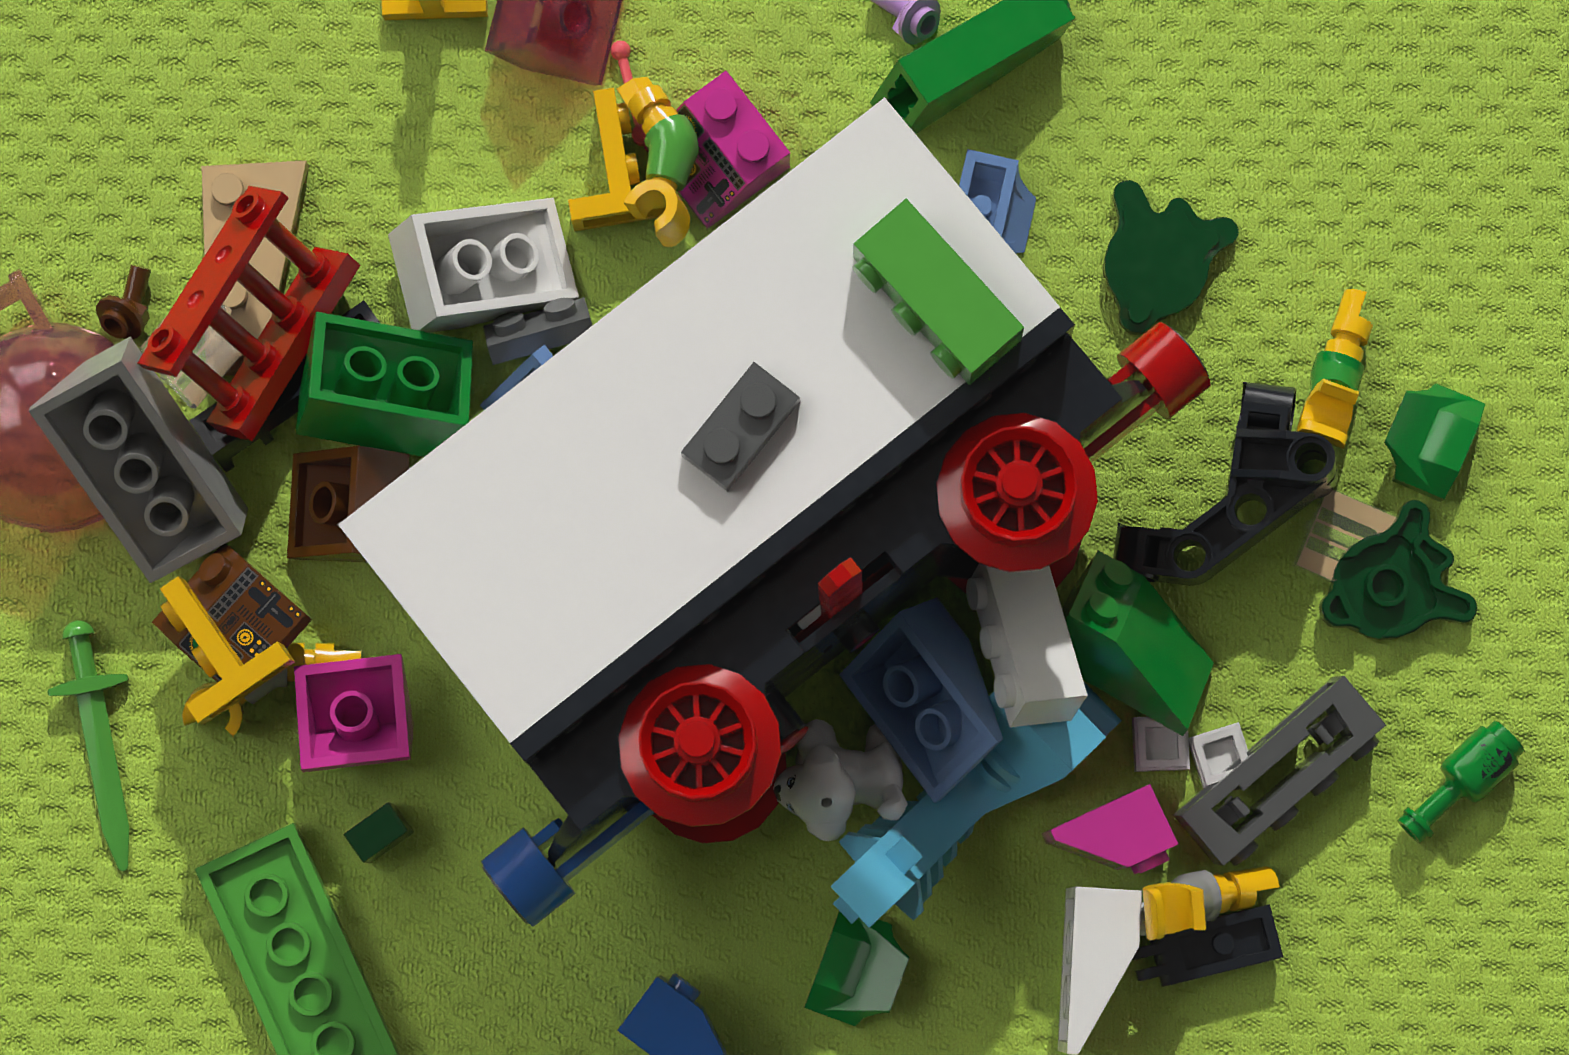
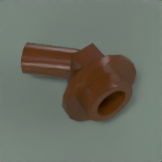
M131 264L123 296L108 295L98 302L96 314L101 327L106 333L119 339H127L130 336L132 339H136L144 331V327L150 317L147 306L142 304L151 269Z

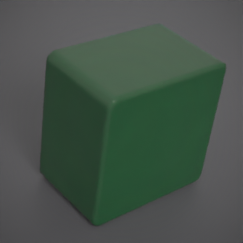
M388 802L343 835L363 863H372L413 834L414 831L396 805Z

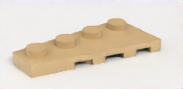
M305 160L201 166L204 256L231 215L234 203L245 193L248 186L282 191L289 197L276 219L293 234L300 211L299 202L303 183H306L308 174V162ZM264 237L249 263L279 291L281 290L289 259ZM238 282L235 283L221 306L256 339H258L272 315L269 309ZM208 326V328H210L215 335L216 331L213 330L210 326ZM207 330L208 344V342L212 339V333L209 330ZM219 334L216 338H219L223 345H225L227 341ZM214 340L208 347V364L222 348L218 340ZM240 354L222 376L235 375L244 361V356Z

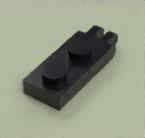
M1268 904L1218 916L1215 920L1206 922V930H1194L1191 928L1173 934H1166L1162 939L1150 941V945L1139 947L1132 960L1154 955L1156 966L1136 970L1137 980L1143 981L1159 977L1161 987L1283 958V953L1271 907Z

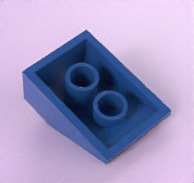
M676 973L669 980L661 975L657 976L617 1030L649 1055H728L705 1008L695 1001L701 992Z

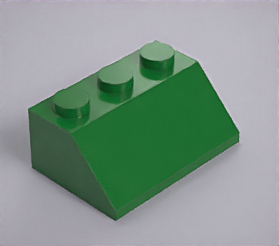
M316 312L300 387L296 435L425 457L469 423L473 340Z

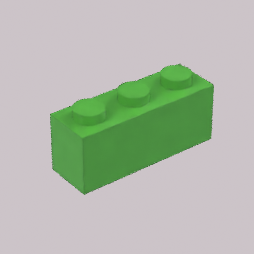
M907 198L853 243V258L857 263L852 268L856 275L873 293L882 289L896 304L891 309L895 318L911 335L915 336L920 331L935 347L930 352L932 358L950 378L954 379L957 375H960L971 385L1022 340L1024 326Z

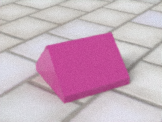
M402 654L294 666L300 764L303 773L411 760L414 722Z

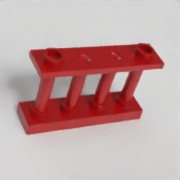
M248 186L245 193L236 200L228 220L161 326L150 336L147 348L137 362L143 369L177 377L180 371H182L217 401L216 407L206 422L219 433L248 441L254 440L308 351L315 313H332L361 266L348 253L314 247L312 251L308 249L276 219L289 197L282 191ZM264 237L299 268V273L285 295L249 263ZM236 282L240 283L272 312L271 318L258 339L221 308ZM208 326L244 356V361L230 384L193 352Z

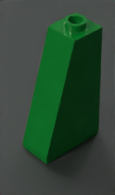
M1068 0L1000 1L897 60L870 101V104L874 106L885 97L912 131L917 134L1058 41L1075 20Z

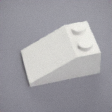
M554 198L413 214L388 234L411 329L431 333L459 329L492 321L510 312L525 313L541 309L547 303L559 298H572L574 300L579 298Z
M1092 887L1066 888L1057 1051L1072 1055L1079 1054L1138 950L1140 936H1146L1142 891Z

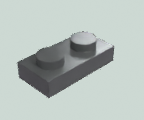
M585 297L576 300L572 298H559L547 303L544 309L527 314L520 312L506 313L497 317L493 323L484 325L483 328L493 365L531 355L543 345L548 349L569 344L593 325Z
M753 362L683 448L681 455L728 492L800 403V397L757 363Z

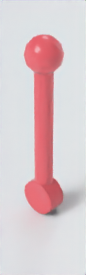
M618 40L612 44L610 53L614 59L618 60L623 83L625 84L633 78L628 61L631 48L627 42ZM632 114L635 126L632 130V139L637 145L644 146L646 135L642 130V124H639Z

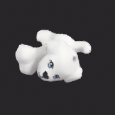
M815 719L805 724V726H808V731L796 744L798 749L796 765L788 767L775 779L773 792L777 801L803 820L812 835L824 841L836 840L845 832L846 823L852 812L853 804H866L874 809H878L877 812L883 819L899 820L908 804L902 793V762L900 756L877 725L874 723L869 727L866 735L865 752L840 747L836 741L833 727L824 720Z

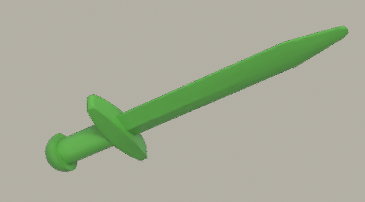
M76 620L70 622L64 628L62 639H68L76 680L48 689L47 692L49 696L76 695L102 832L120 871H125L128 868L129 822L103 690L127 682L129 678L127 674L97 675L90 635L95 633L94 629L89 623Z

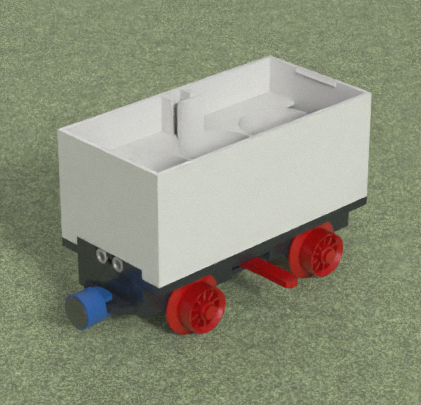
M885 97L338 524L523 761L532 768L568 814L564 822L558 818L533 837L523 827L481 860L482 868L486 875L527 925L530 924L534 927L572 897L575 891L568 881L650 815L655 817L673 834L703 844L734 841L759 828L779 804L773 792L775 779L787 769L785 753L793 748L808 731V726H805L806 723L785 699L786 696L845 649L852 653L865 644L880 630L877 625L937 576L947 577L966 593L967 581L972 577L978 564L1008 573L1041 570L1049 566L1055 587L1057 588L1074 568L1082 539L1089 531L1097 506L1096 476L1092 463L1155 412L1165 419H1170L1211 386L1208 372L1195 351L1179 333L1162 322L1155 324L1117 355L1121 369L1107 380L1072 339L1075 324ZM906 198L1024 326L1022 340L971 385L960 375H957L954 379L950 378L932 358L930 352L935 347L920 331L915 336L911 335L893 315L891 309L896 304L882 289L873 293L859 279L852 268L857 263L853 258V243ZM755 362L800 397V403L727 492L683 458L681 451L751 364ZM550 846V848H549V850H548V855H547V854L544 852V850L547 849V848Z

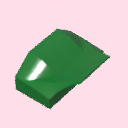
M1436 383L1428 390H1406L1384 441L1396 465L1392 481L1436 501H1443L1460 472L1480 425L1485 403Z
M839 911L804 1008L852 1026H856L865 1017L890 1013L910 958L893 937L892 924L878 919L869 928L860 918L851 924Z

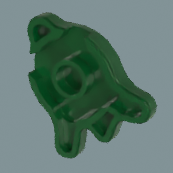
M1125 180L1118 183L1113 190L1112 199L1117 212L1118 226L1107 246L1103 261V276L1107 280L1108 287L1113 293L1114 301L1119 309V323L1121 327L1130 334L1140 335L1147 332L1154 323L1166 319L1167 316L1179 313L1193 304L1199 297L1208 279L1209 265L1218 252L1235 242L1239 229L1237 224L1227 217L1202 220L1195 214L1188 202L1182 198L1172 199L1164 212L1156 213L1151 209L1141 186L1135 181Z
M1411 500L1400 507L1394 522L1387 530L1379 534L1367 536L1350 546L1340 556L1334 569L1329 592L1320 601L1319 613L1322 620L1330 627H1346L1365 637L1378 640H1392L1415 632L1429 621L1442 620L1459 624L1467 623L1476 616L1477 603L1470 594L1442 583L1441 573L1452 566L1454 555L1451 550L1430 537L1428 530L1430 512L1427 505L1422 501Z

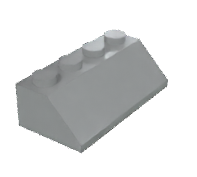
M130 336L83 362L30 407L29 413L149 583H152L241 536L248 507L157 374L143 369L137 364L142 353Z

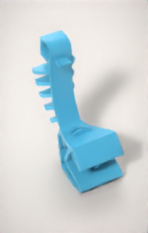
M1084 682L1088 696L1071 721L1009 727L1005 709L998 706L993 692L989 699L1003 740L941 801L934 803L926 791L923 790L916 797L919 801H907L906 809L899 820H886L880 816L871 825L865 824L857 833L848 832L839 843L855 863L830 886L840 896L833 905L851 924L860 918L869 928L894 904L914 921L924 911L923 903L932 895V887L944 877L943 866L946 867L957 856V841L960 844L972 834L974 824L985 813L1065 778L1122 720Z

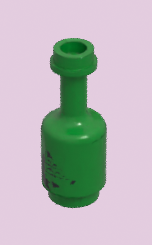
M1495 720L1486 728L1480 726L1441 764L1440 769L1445 776L1443 785L1415 811L1407 807L1403 811L1404 814L1397 820L1399 825L1419 844L1427 837L1431 838L1434 833L1430 826L1457 800L1467 798L1473 803L1479 802L1519 765L1517 758L1525 752L1523 746L1508 729Z

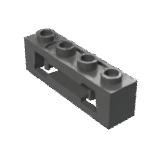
M1345 676L1332 677L1248 749V757L1243 762L1238 758L1223 771L1233 769L1220 782L1203 788L1175 812L1173 816L1214 864L1224 866L1230 861L1233 866H1236L1258 848L1259 845L1254 839L1269 826L1274 831H1277L1297 815L1299 810L1295 804L1308 792L1317 796L1330 787L1339 778L1335 769L1351 756L1354 761H1358L1375 748L1380 742L1375 735L1386 724ZM1324 711L1327 712L1328 715L1319 723L1312 725L1308 730L1306 729ZM1338 733L1341 734L1342 737L1326 751L1312 753L1250 807L1253 814L1237 828L1233 829L1231 826L1239 818L1245 817L1250 812L1249 808L1238 796L1236 798L1230 796L1215 812L1212 810L1216 804L1233 790L1241 789L1244 791L1309 734L1319 745L1322 743L1328 745L1334 740V736Z

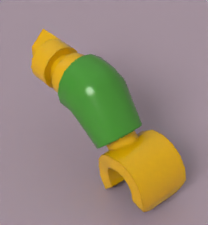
M648 77L632 78L617 88V91L636 121L642 124V130L646 135L644 142L649 152L645 176L646 181L636 185L628 193L624 204L633 217L645 219L648 212L653 208L659 206L666 207L663 214L654 221L655 236L664 247H673L685 238L690 228L688 209L676 191H681L685 188L699 154L697 135L689 119L685 115L678 114L675 108L670 107V100L659 85H653Z

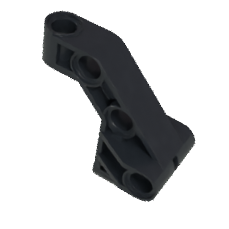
M1243 382L1242 403L1239 421L1236 426L1228 495L1183 530L1160 527V529L1132 527L1118 523L1113 559L1123 562L1132 570L1145 576L1149 582H1164L1188 586L1200 585L1210 580L1314 500L1329 495L1336 487L1338 481L1335 451L1331 443L1323 436L1291 431L1295 411L1296 388ZM1317 459L1326 464L1322 471L1316 474H1306L1300 471V467L1309 460ZM1255 500L1266 506L1267 512L1264 519L1255 525H1246L1237 519L1239 508L1247 501ZM1188 546H1197L1205 551L1206 558L1203 565L1194 571H1185L1177 566L1178 554Z

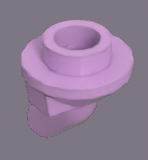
M870 0L897 17L892 29L906 43L913 45L921 43L931 37L939 26L941 10L937 0Z

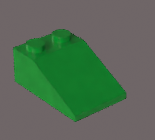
M1098 550L1071 590L1062 609L1082 678L1177 734L1184 736L1190 726L1214 662L1145 576L1132 570L1123 562L1115 560Z

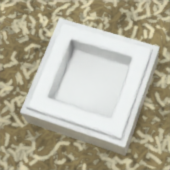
M1149 717L1132 718L1134 772L1190 769L1188 730L1184 736H1181Z
M1239 722L1188 738L1189 748L1203 788L1220 782L1233 769L1223 771L1238 758L1243 762L1248 757V748Z

